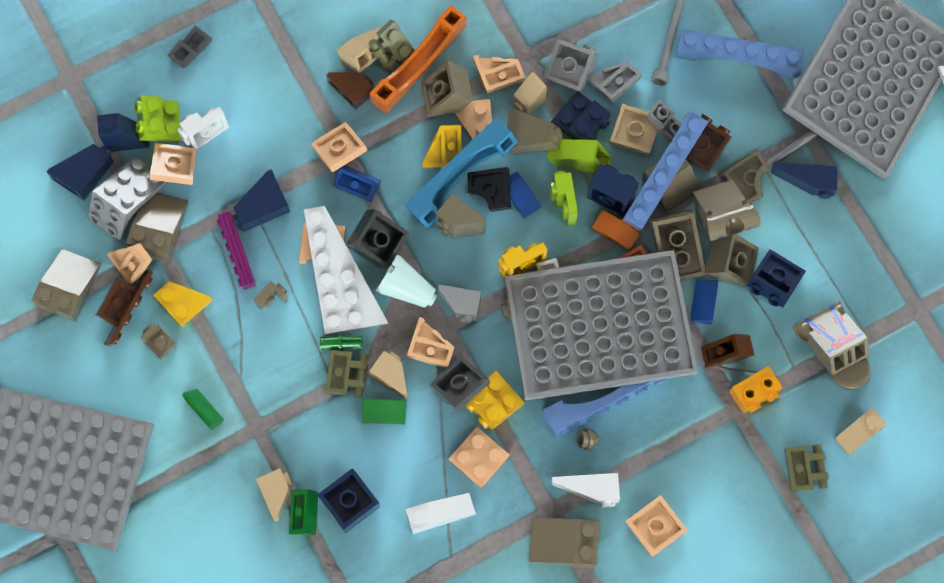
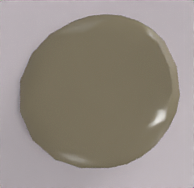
M864 358L831 376L836 384L848 390L860 388L869 380L870 365L867 358Z

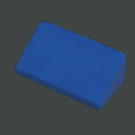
M344 165L339 168L333 186L372 202L381 180Z
M696 280L690 321L712 324L719 280Z

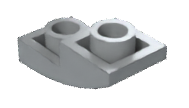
M658 100L647 114V117L656 130L670 143L681 123L673 117L675 112Z

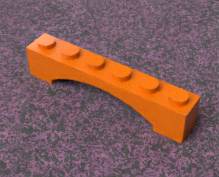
M450 5L437 19L432 30L411 56L391 75L382 79L369 93L371 103L387 115L467 27V17Z

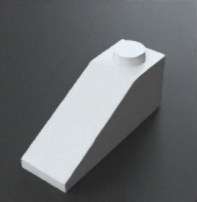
M618 473L552 477L551 480L552 486L595 504H602V507H613L615 503L620 501Z
M469 493L427 502L406 509L413 534L476 514Z

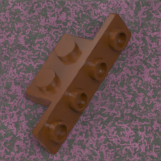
M151 270L144 271L135 288L119 278L115 279L95 315L113 325L111 332L104 342V345L107 347L113 344L116 345L120 340L122 327L127 326L130 322L132 309L140 304L142 291L144 288L147 289L153 280L151 277L153 272Z

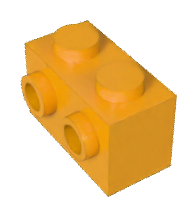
M767 366L733 386L729 392L744 414L747 411L750 413L755 412L762 407L760 404L766 400L771 402L780 396L779 392L783 387L770 367Z

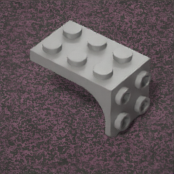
M135 156L93 190L88 218L93 224L104 229L110 236L121 240L124 237L126 226L134 213L166 186L168 182L150 180L151 166Z

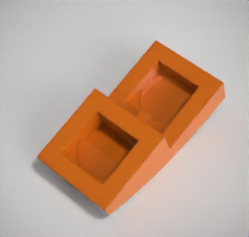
M604 210L600 211L590 227L605 239H611L626 251L631 249L640 234L630 225Z

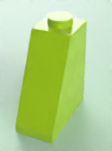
M562 139L560 141V149L548 150L546 152L547 159L555 167L594 174L597 172L600 164L610 165L612 156L598 140Z

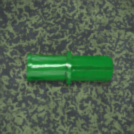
M340 334L339 337L320 338L321 350L339 349L343 351V349L363 348L362 336H343Z

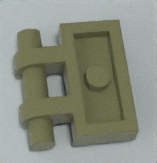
M390 19L376 33L380 40L377 42L375 39H372L368 44L373 55L381 61L380 65L382 68L387 70L389 74H392L396 70L393 65L394 61L402 64L415 50L396 22ZM385 48L389 51L387 55L384 53Z
M331 350L326 394L347 396L349 387L354 388V397H362L363 390L366 388L364 379L365 371L368 370L367 355L359 354L358 361H352V352ZM351 369L357 370L356 380L350 379Z
M821 445L812 446L813 454H808L807 446L784 449L791 492L813 490V481H818L819 489L828 488L827 480L829 477L828 472H825L824 460L826 459L825 453H822ZM810 462H815L817 473H811Z

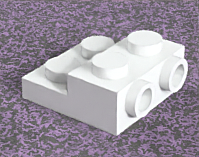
M218 107L207 111L203 118L197 112L193 115H187L179 123L181 127L177 130L187 147L191 145L192 148L198 149L228 129L229 126L224 112Z

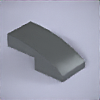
M195 25L183 41L179 40L167 56L182 68H185L207 47L212 38Z

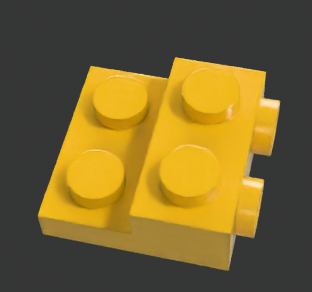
M543 242L539 245L537 243L530 245L526 252L523 251L521 246L516 248L512 246L506 249L501 259L498 260V270L503 278L509 275L526 273L535 268L536 263L546 261L547 248Z
M497 370L488 377L490 384L465 406L470 413L474 411L479 417L477 421L484 429L488 427L491 432L524 405V401Z

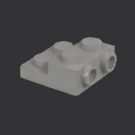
M565 38L564 41L557 39L543 78L582 92L589 73L592 74L599 54L595 53V48L585 44L583 48L576 46L577 42L569 38Z

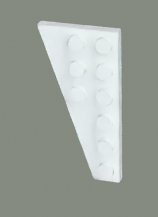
M325 206L304 209L325 335L388 324Z

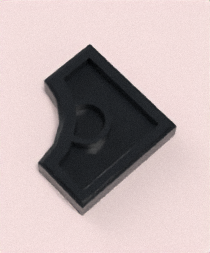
M503 167L468 172V193L483 197L487 201L491 212L511 209L510 169Z

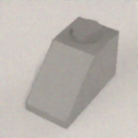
M439 284L438 293L455 318H459V321L464 323L477 321L481 291Z

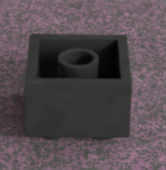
M369 209L364 213L345 246L378 268L388 269L409 232L376 209Z

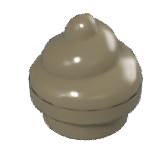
M584 428L578 431L576 439L579 448L590 450L597 444L600 437L590 428Z

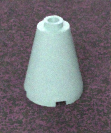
M398 254L393 259L375 290L380 294L423 308L427 305L432 306L437 297L434 294L436 289Z

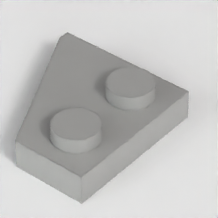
M625 61L616 66L602 68L603 71L589 73L587 82L613 103L642 78V73L628 61Z

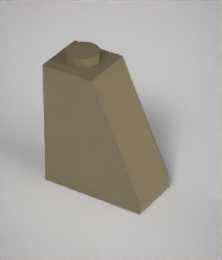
M508 109L507 129L512 132L518 141L510 149L511 152L518 155L560 149L562 132L559 127L552 122L519 110Z

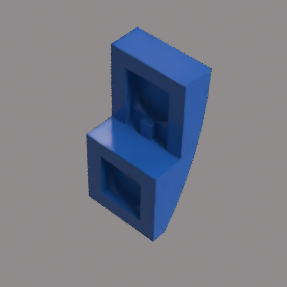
M518 172L510 175L512 203L523 218L540 209L541 204Z

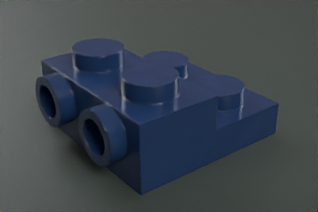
M577 91L551 122L572 140H595L597 138L596 133L600 129L604 130L611 120L609 119L610 112L595 100L592 102Z
M769 249L746 286L750 288L754 295L766 297L772 306L783 308L806 270Z

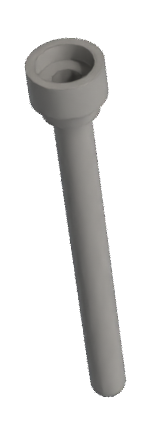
M676 0L659 67L653 71L651 82L656 85H667L669 75L666 69L685 0Z
M810 130L766 162L769 165L768 170L772 168L774 162H781L818 134Z

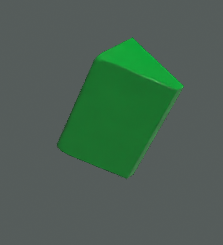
M198 389L182 394L184 400L210 430H214L224 421L223 417Z
M362 399V423L405 425L406 400Z
M310 489L291 491L290 535H316L317 491Z

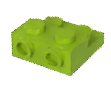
M141 95L135 101L134 112L137 113L136 132L139 133L140 141L179 143L182 140L177 130L181 127L179 124L178 101L161 100L160 96Z
M557 171L553 173L554 180L550 182V199L555 201L556 208L562 207V219L567 221V226L576 225L578 211L571 172Z

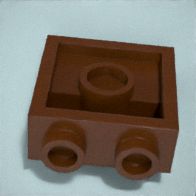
M702 114L701 118L708 121V124L686 158L709 172L732 137L729 135L731 131L722 125L717 128L711 124L713 121L711 118Z

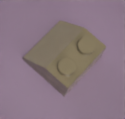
M449 60L421 83L427 116L433 117L460 112L473 101L466 68Z
M686 159L659 201L666 212L692 196L694 191L701 189L693 169ZM657 163L644 171L642 177L644 183Z
M453 194L450 195L436 213L437 229L445 236L450 235L452 238L483 235L486 232V219Z
M737 234L713 240L710 245L705 274L721 282L748 287L746 285L754 273L759 248Z

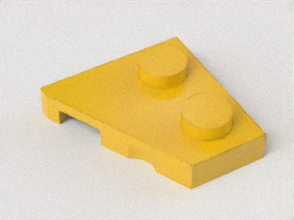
M461 125L439 126L421 168H443L457 153L462 151Z
M170 281L153 294L154 298L181 327L213 301L208 295Z

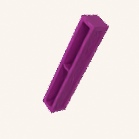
M230 211L219 214L217 223L223 229L221 234L223 239L226 238L227 243H225L227 251L230 250L231 252L229 257L231 263L234 262L235 267H233L236 275H239L240 279H237L239 286H242L244 290L254 287L256 283Z

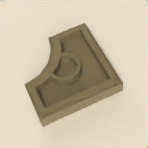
M755 150L722 173L727 181H734L746 199L747 204L752 205L764 197L761 190V179L768 170L769 165L758 150Z

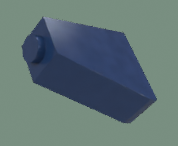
M119 113L97 115L99 137L110 152L150 148L149 141L139 140V133L136 132V121Z
M92 144L49 168L47 174L53 181L84 201L114 163V160L111 157V152L106 147L101 146L99 148Z
M272 169L268 170L233 207L235 215H232L236 226H241L245 232L290 212Z

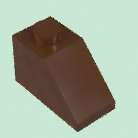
M329 72L326 75L327 82L356 110L370 98L369 93L373 90L374 84L367 76L363 77L359 72Z
M732 334L701 347L705 367L739 362L755 356L750 335Z

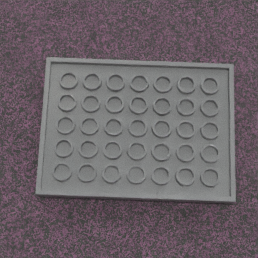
M845 0L782 110L882 179H886L942 81L937 67L944 66V30L902 0Z
M674 250L505 276L525 401L698 374Z
M0 388V523L117 552L154 424Z

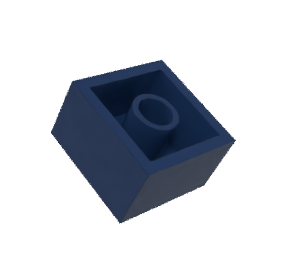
M600 164L589 184L587 198L624 216L636 196L639 182L631 175H623L617 172V169L611 165L605 166Z
M353 468L317 494L320 501L345 533L380 508L378 500Z

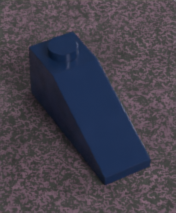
M774 162L771 168V174L819 198H830L837 191V166Z

